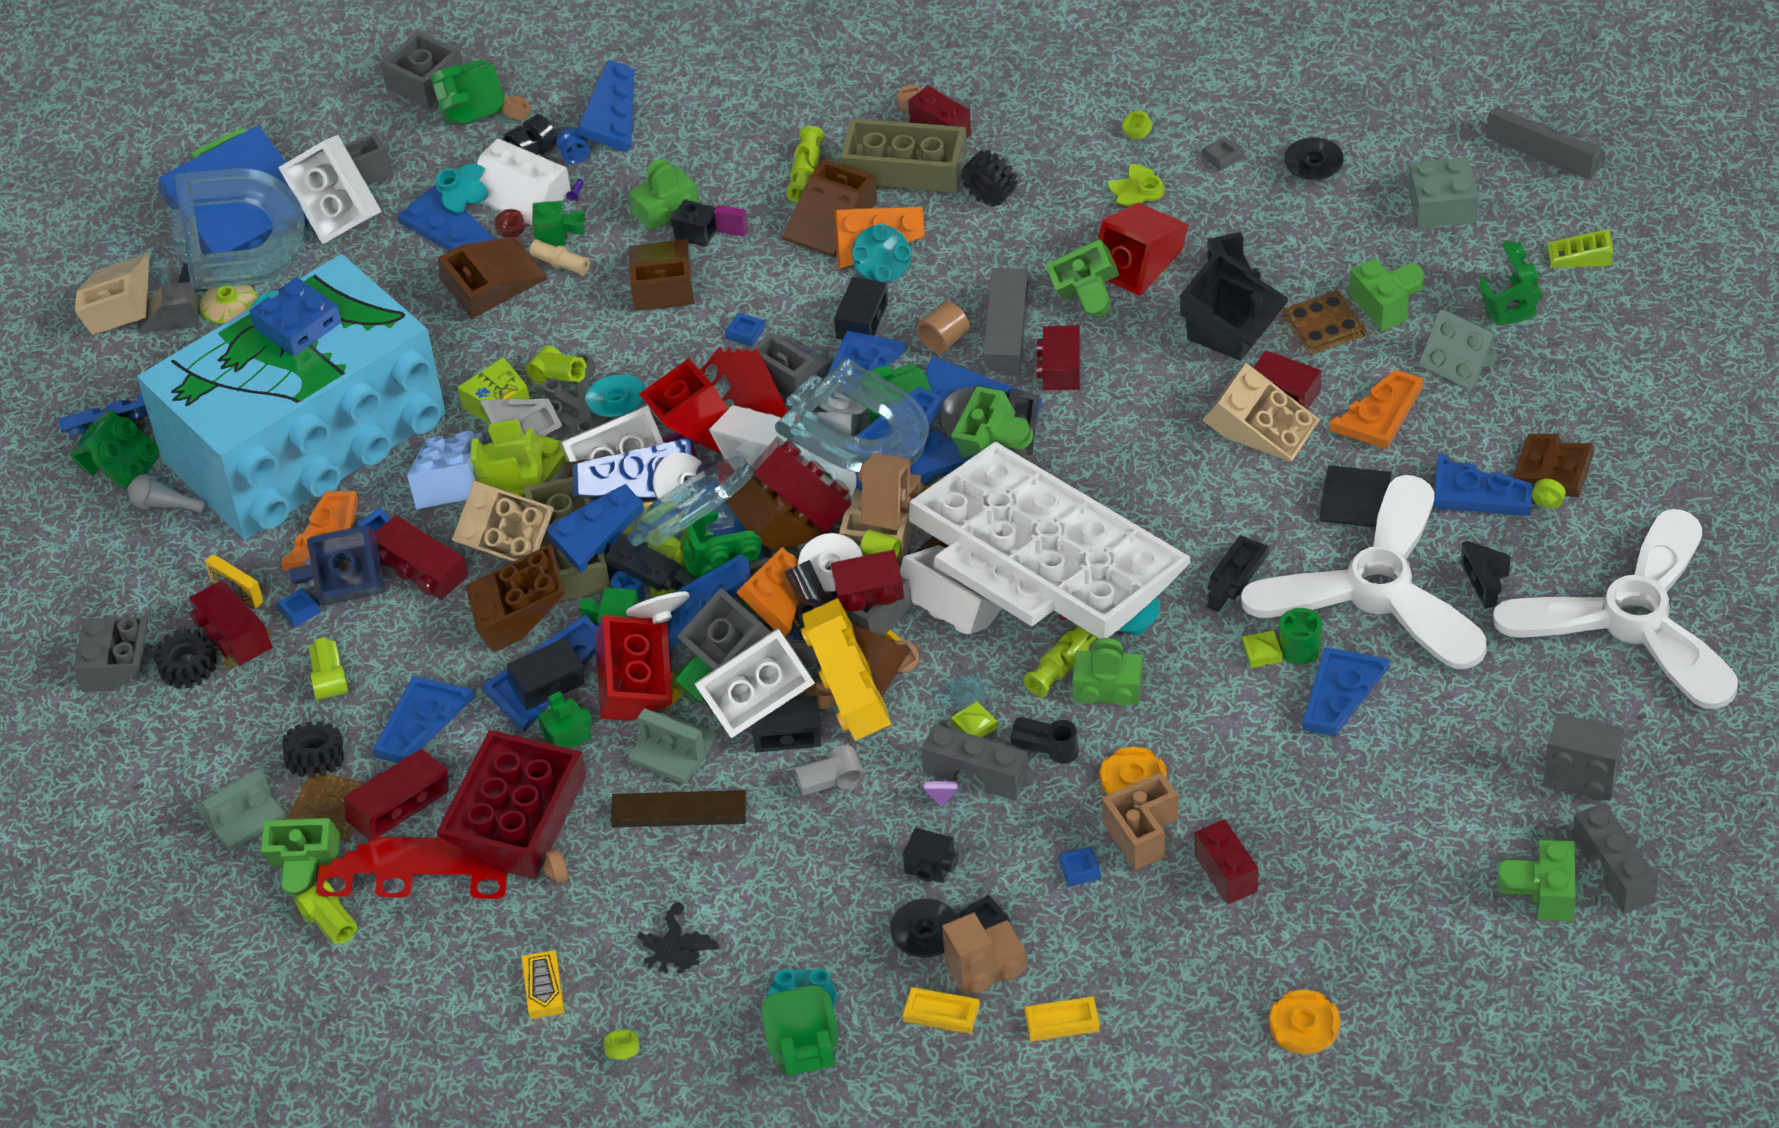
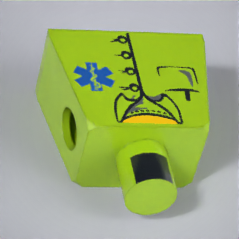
M503 357L457 387L461 407L489 424L491 423L480 401L484 399H530L526 384Z

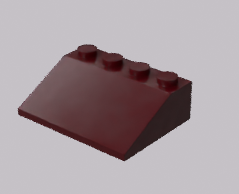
M489 729L436 831L437 836L504 872L536 880L546 859L545 852L551 850L586 778L582 751Z

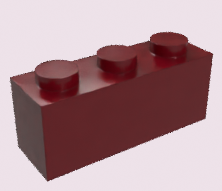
M777 436L752 464L753 474L825 532H828L852 505L849 488L839 479L832 481L824 474L826 470L813 459L808 461L801 456L800 448L792 441L787 439L784 442Z
M398 515L393 516L375 532L381 566H389L395 570L401 579L411 580L427 595L432 594L442 600L468 578L463 556Z
M223 580L189 597L193 608L189 613L196 627H203L211 643L217 642L222 655L225 658L231 657L238 666L273 648L264 623Z
M422 748L344 796L345 821L372 842L449 792L448 769Z

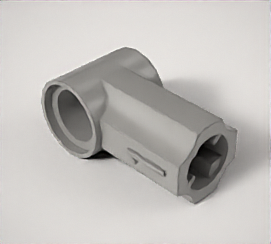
M849 745L834 748L825 759L793 768L797 786L802 796L835 786L842 790H848L858 787L865 780V773L855 749Z

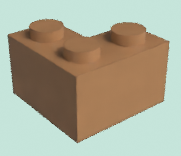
M873 453L865 463L861 464L858 478L862 482V493L858 500V510L861 511V524L898 530L909 518V501L920 494L921 475L910 474V459Z
M1162 771L1101 798L1102 823L1135 871L1165 858V832L1162 827L1178 821L1179 817L1178 794Z
M975 913L942 925L946 967L963 996L973 992L981 993L987 990L990 985L1004 979H1015L1027 970L1026 950L1008 920L984 930Z

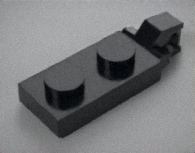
M623 533L620 534L605 556V562L608 565L659 592L662 589L669 591L670 588L677 591L694 580V577L684 571L683 566Z
M1240 535L1210 575V583L1208 584L1210 592L1207 594V597H1209L1207 608L1219 612L1228 598L1233 600L1237 598V595H1240L1269 555V546Z

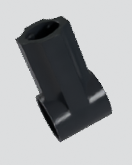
M810 560L785 571L799 602L796 608L797 618L801 625L805 627L802 614L836 598L831 593L824 591Z
M1025 717L1016 718L1011 734V745L1048 753L1053 761L1060 764L1071 763L1078 757L1077 729L1072 722L1057 720L1050 724Z

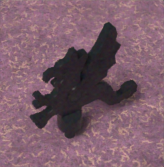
M679 902L674 903L666 914L665 920L669 930L663 938L651 932L647 935L640 932L637 936L638 939L643 941L644 947L655 952L654 956L644 959L645 964L648 963V968L651 969L656 961H661V966L658 970L659 972L664 971L665 974L669 972L666 965L671 962L674 963L675 967L680 966V969L676 970V973L679 974L684 973L686 969H690L692 965H699L700 961L696 959L700 958V954L696 951L718 950L719 944L711 940L709 934L701 935L697 931L681 936L680 925L674 918L675 915L682 914L684 906Z

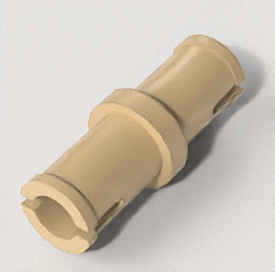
M538 239L533 241L529 250L531 258L550 263L553 268L558 270L564 268L584 276L590 266L588 257L569 252L564 246L555 247Z

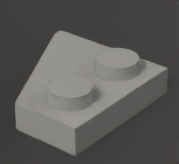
M484 399L480 401L491 424L517 419L524 435H526L527 428H533L535 435L540 434L543 437L563 426L549 399Z

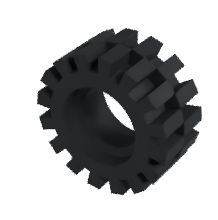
M981 150L964 165L961 170L963 173L961 179L965 180L963 183L964 187L970 188L968 193L971 196L973 194L977 196L975 200L980 201L982 199L984 204L988 205L990 203L992 207H996L1002 204L1016 189L1018 181L1015 179L1017 176L1016 173H1011L1013 167L1005 164L1007 160L1004 157L1000 160L998 153L994 152L991 154V150H986L985 152Z
M184 629V634H180L179 630L173 631L174 637L171 638L168 634L164 636L165 643L158 642V649L154 650V659L160 678L163 681L165 680L167 685L171 686L174 683L175 688L181 689L182 684H185L187 689L192 688V682L200 685L203 683L202 677L207 680L211 677L210 671H215V664L217 662L211 641L205 633L201 635L200 631L195 629L193 634H191L190 629ZM182 655H196L194 659L185 663L174 662Z
M317 721L316 725L306 722L305 727L298 724L295 725V730L290 728L287 731V735H284L282 738L285 767L292 774L298 772L300 777L309 774V778H315L317 773H320L321 777L326 776L327 770L331 773L335 772L336 767L340 768L342 761H344L342 733H340L337 727L333 728V725L330 723L323 726V722Z

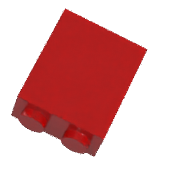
M1139 202L1102 219L1098 240L1101 239L1109 248L1119 276L1108 280V282L1141 296L1183 250L1189 224Z
M690 358L639 393L641 399L664 426L722 454L709 429L723 416L728 407L713 384Z

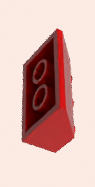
M602 616L595 638L600 719L633 721L638 719L644 708L655 712L671 705L673 697L667 621L653 624L652 619Z

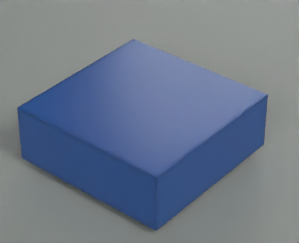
M737 313L725 331V339L753 347L766 327L765 320Z
M304 588L276 603L278 611L294 628L321 613L320 606Z
M1092 847L1058 854L1059 863L1068 887L1101 879V872Z

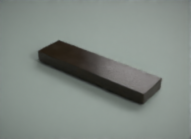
M746 790L612 794L611 827L746 824L747 793Z

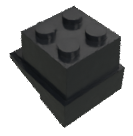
M1216 250L1180 295V316L1186 318L1187 340L1241 361L1286 305L1288 297L1249 273L1248 268L1222 251Z

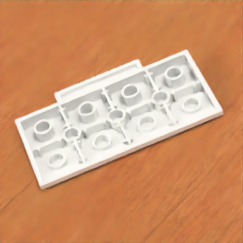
M996 441L909 501V521L949 545L935 556L934 566L1030 626L1035 625L1052 611H1056L1099 639L1108 638L1144 609L1190 564V556Z

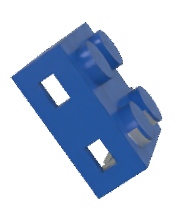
M295 277L278 289L279 294L276 297H267L249 310L253 327L294 357L341 323L337 304L298 277Z

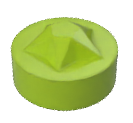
M1136 110L1124 118L1122 129L1130 139L1139 140L1151 131L1152 120L1145 111Z
M1552 479L1537 481L1532 491V499L1537 505L1551 509L1559 508L1566 495L1565 488L1559 482Z
M615 1030L603 1039L605 1055L611 1059H627L636 1055L640 1050L638 1035L631 1030Z

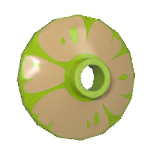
M228 281L219 283L209 288L202 295L199 302L200 313L208 321L215 324H225L250 309L253 302L257 299V293L250 285L243 282Z

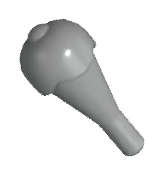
M149 474L139 475L128 486L129 499L139 509L148 511L150 508H185L203 513L207 507L206 501L188 497L159 482L157 476Z

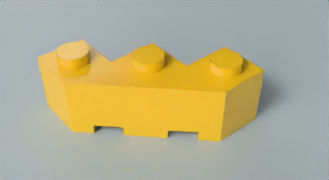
M837 598L802 614L805 625L801 629L802 636L807 646H812L822 668V670L818 671L824 687L831 689L840 711L836 713V716L843 731L850 730L856 741L892 725L887 706L873 682L870 666L855 639L851 621L839 599Z

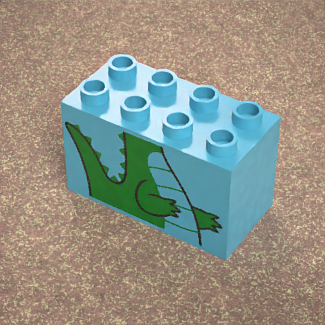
M343 254L338 255L300 278L337 304L341 323L295 357L253 327L250 309L137 376L162 461L203 501H206L244 540L262 529H273L279 526L287 518L290 511L314 496L322 497L325 491H334L341 479L365 464L375 465L381 462L388 455L392 447L415 433L423 434L430 431L437 425L440 418L446 414L428 329ZM276 292L275 294L271 295L269 298H274V297H276L279 293Z

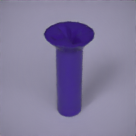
M579 178L572 191L567 192L566 197L568 200H578V193L584 184L583 179Z

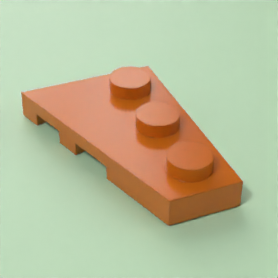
M923 207L841 209L834 211L838 270L853 265L851 254L855 239L863 230L876 224L882 223L897 229L904 235L908 243L925 237Z
M1398 370L1392 371L1370 389L1368 396L1360 402L1355 401L1348 407L1347 413L1340 418L1336 416L1329 422V431L1388 449L1422 391L1424 378Z
M325 491L309 517L310 523L303 534L299 533L295 539V547L290 555L286 554L281 562L283 571L305 566V559L310 558L307 545L308 538L354 527L358 504L356 491ZM348 560L343 561L345 566L341 565L340 569L346 570Z
M782 547L736 593L774 630L779 628L785 637L791 631L798 603L785 571L797 566L798 560Z

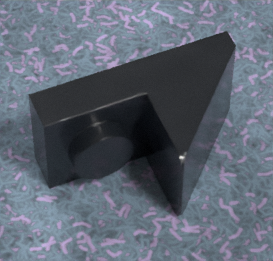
M1465 541L1462 542L1460 563L1485 609L1497 606L1498 593L1502 591L1500 578L1509 576L1511 557L1506 553Z

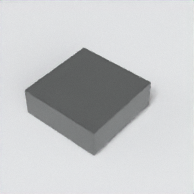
M1222 137L1202 149V156L1221 171L1243 158V151L1226 137Z

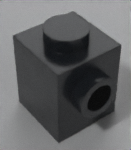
M684 199L679 208L674 210L671 215L670 225L673 227L674 239H688V243L707 247L717 231L714 213L716 207Z
M915 827L903 852L905 873L914 875L922 881L944 883L948 872L953 873L958 862V853L954 850V838Z

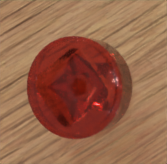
M506 209L500 212L495 219V227L498 234L504 238L519 236L526 226L522 213L516 209Z

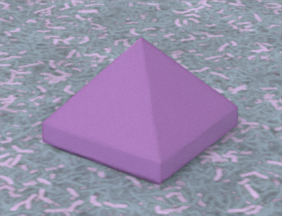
M926 781L924 783L925 791L940 807H943L960 788L958 781Z

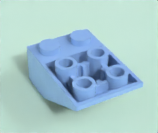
M470 430L456 434L455 437L444 439L443 436H435L423 443L407 473L416 509L467 500L473 482L478 479L470 459L472 439L479 438L481 445H483V432L473 434V431Z

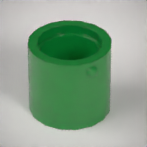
M1293 608L1281 616L1279 622V646L1283 659L1297 665L1308 664L1317 660L1322 649V620L1316 612L1307 608Z

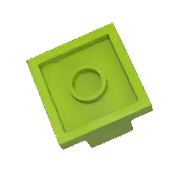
M513 419L489 424L488 431L493 443L481 445L479 438L472 439L470 459L477 474V482L503 491L522 489L524 486L541 483L543 441L540 434L535 435L533 428H527L526 435H524L519 421Z

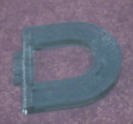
M250 168L187 172L174 176L179 209L169 210L170 220H173L171 221L173 242L176 245L174 246L175 255L186 254L190 282H192L195 290L264 282L281 274L297 258L304 239V214L296 195L281 180L266 172ZM246 202L260 207L270 217L273 225L272 233L268 240L259 247L241 251L201 254L194 206Z
M844 360L824 379L813 374L809 380H806L794 391L793 395L791 394L787 398L786 403L793 408L775 424V430L781 436L838 467L858 473L861 464L865 463L873 453L910 459L911 466L922 455L929 435L927 417L915 399L904 390L850 360ZM833 391H837L883 417L891 426L893 433L877 440L861 439L842 431L811 412Z
M744 455L726 459L707 468L645 507L644 511L629 525L631 530L625 534L627 535L626 538L634 547L644 541H647L652 546L662 544L735 494L749 481L754 474V469Z

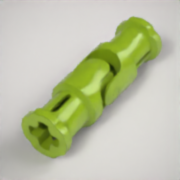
M808 125L800 130V144L795 149L790 171L791 183L787 186L786 191L787 198L794 203H798L810 175L817 168L820 161V145L823 144L825 134L822 129L816 126Z
M1078 625L1073 631H1067L1059 642L1040 659V665L1033 672L1025 674L1023 682L1026 688L1040 698L1045 697L1049 692V687L1056 680H1062L1075 666L1076 650L1089 651V646L1099 638Z

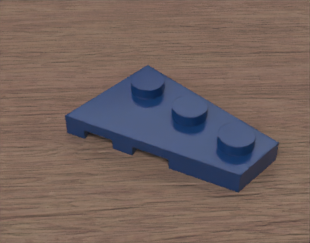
M847 331L826 376L825 389L835 390L841 394L850 393L855 395L858 392V377L875 368L891 365L905 352L906 342Z
M142 394L136 395L138 401L119 400L107 405L104 410L93 408L60 418L58 422L61 432H68L70 437L84 434L87 430L86 427H89L93 421L109 410L115 412L119 417L128 416L130 420L144 418L147 416V409Z
M1438 453L1433 508L1530 516L1533 484L1498 472L1488 474L1476 470V465L1465 462L1461 465L1449 461V456Z
M625 483L547 526L546 535L581 574L588 567L587 562L595 554L600 555L607 548L606 543L614 535L621 534L644 511L643 501Z
M1325 647L1304 716L1303 730L1336 737L1390 668V659Z
M412 676L373 748L375 758L399 763L404 757L410 756L423 748L474 699L473 690Z

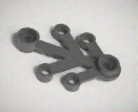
M585 353L575 355L576 357H583L587 365L584 379L577 383L578 397L562 389L561 381L551 378L543 384L545 396L549 399H556L550 402L554 410H556L555 412L562 425L571 429V436L605 423L612 418L595 415L592 418V411L586 405L585 395L590 387L589 378L593 377L596 370L594 360ZM609 372L605 375V377L611 375H620V373ZM562 403L578 412L579 419L565 413Z

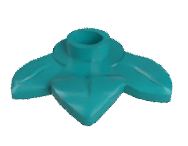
M466 164L457 171L453 168H447L438 173L435 185L437 191L442 195V203L446 209L453 213H462L466 203L477 204L489 196L486 186L479 181L485 171L483 166Z

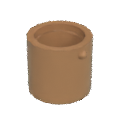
M949 301L939 304L924 318L920 317L916 326L921 342L937 354L948 353L950 351L949 348L968 333L970 329L965 313L956 304Z

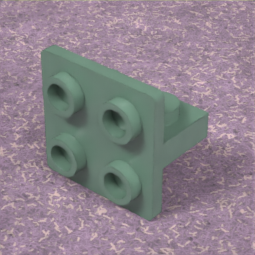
M1445 309L1440 310L1420 359L1419 366L1463 387L1474 389L1482 368L1495 365L1499 353L1490 350L1495 332Z
M644 708L638 716L641 739L629 754V761L678 782L686 783L717 741L718 736L715 731L667 712L655 713Z
M259 768L195 806L199 816L228 850L235 849L263 832L264 820H283L285 818L283 809L271 796L266 776Z

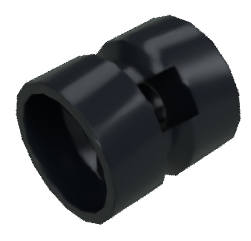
M541 114L534 115L523 122L522 126L518 125L503 135V141L536 155H539V153L543 154L557 145V135L554 128Z

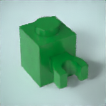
M562 201L533 203L532 226L535 239L552 246H566L567 232L577 235L585 234L584 210L564 214Z
M605 588L601 603L591 599H581L578 608L579 612L582 613V616L586 615L594 624L599 622V625L602 616L630 617L627 616L626 610L639 603L637 590Z
M693 656L688 659L671 679V684L692 704L698 703L704 697L694 683L712 672L713 669L699 656ZM706 702V706H707L708 710H709L712 714H714V712L712 711V709L710 708V706H709L708 703Z
M560 691L548 696L551 708L537 715L541 735L548 744L571 749L592 739L589 726L593 722L585 707L580 708L573 698L564 701Z

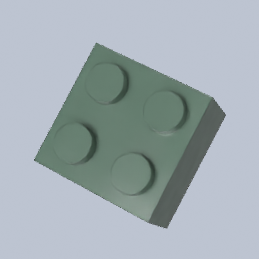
M1468 157L1409 163L1408 191L1417 228L1477 223L1479 197Z

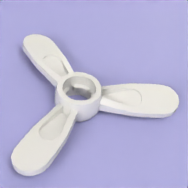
M1412 475L1396 477L1388 485L1377 517L1374 546L1360 551L1350 561L1348 569L1301 573L1258 580L1248 584L1241 594L1242 608L1248 614L1257 618L1282 616L1286 611L1293 608L1314 610L1349 600L1357 608L1367 613L1387 614L1392 612L1420 645L1445 665L1454 669L1474 667L1483 660L1487 653L1486 637L1478 626L1446 602L1412 584L1410 565L1406 559L1421 538L1434 503V491L1430 484L1422 478ZM1381 574L1395 580L1386 584H1375L1363 578L1369 575Z
M1670 509L1663 511L1657 516L1641 546L1635 574L1623 576L1615 580L1609 586L1605 597L1519 598L1503 601L1495 607L1493 613L1495 628L1500 633L1511 637L1562 635L1606 628L1613 637L1622 642L1630 644L1644 643L1666 676L1694 704L1702 708L1718 709L1732 702L1737 694L1738 679L1734 671L1702 640L1668 618L1670 605L1667 592L1685 571L1702 538V527L1698 519L1686 511ZM1636 605L1650 610L1651 613L1647 615H1633L1626 613L1620 608Z

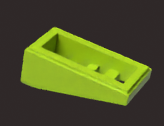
M1610 230L1591 232L1548 242L1547 244L1550 268L1611 266L1613 246ZM1559 251H1564L1565 255L1559 256Z

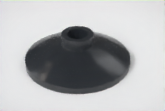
M1309 137L1291 144L1285 152L1284 161L1287 169L1295 176L1307 180H1321L1335 175L1341 169L1344 156L1340 147L1334 142L1324 138Z
M917 899L906 903L894 914L890 924L891 938L902 952L910 956L919 958L938 956L944 953L942 925L957 920L958 916L944 902L935 899ZM925 932L930 933L929 935H921Z

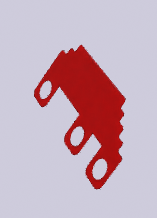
M719 347L701 368L700 371L705 375L706 369L711 364L717 366V376L711 382L713 386L717 384L724 374L726 375L731 388L723 396L722 400L724 402L727 399H732L734 406L750 408L757 412L772 414L789 420V412L757 348L752 353H750L748 348L741 353L740 348L732 352L729 347L724 352L722 347Z
M378 837L372 842L369 841V844H359L356 851L345 852L344 858H333L330 865H320L316 885V893L319 896L345 897L352 892L354 873H377L375 894L377 896L403 898L411 893L413 874L471 875L470 895L473 898L500 899L506 893L507 872L494 867L442 838ZM331 877H339L345 881L346 886L341 891L330 892L324 888L323 884ZM398 878L404 882L405 887L400 892L389 893L383 889L382 885L387 879ZM491 879L499 884V889L493 894H483L478 891L477 885L483 880Z

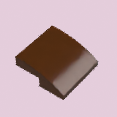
M1528 434L1513 477L1532 483V489L1537 481L1552 479L1559 482L1565 488V496L1580 497L1594 455L1592 443H1561L1559 434Z
M852 624L855 639L870 666L873 682L881 697H883L909 651L874 632ZM818 674L817 679L821 681V678Z

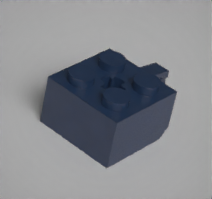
M368 525L308 538L307 545L310 558L305 559V566L289 569L291 583L294 585L309 583V588H315L317 601L322 605L386 593L376 534ZM343 561H350L351 565L350 567L347 566L348 569L346 571L340 569L341 565L345 566Z

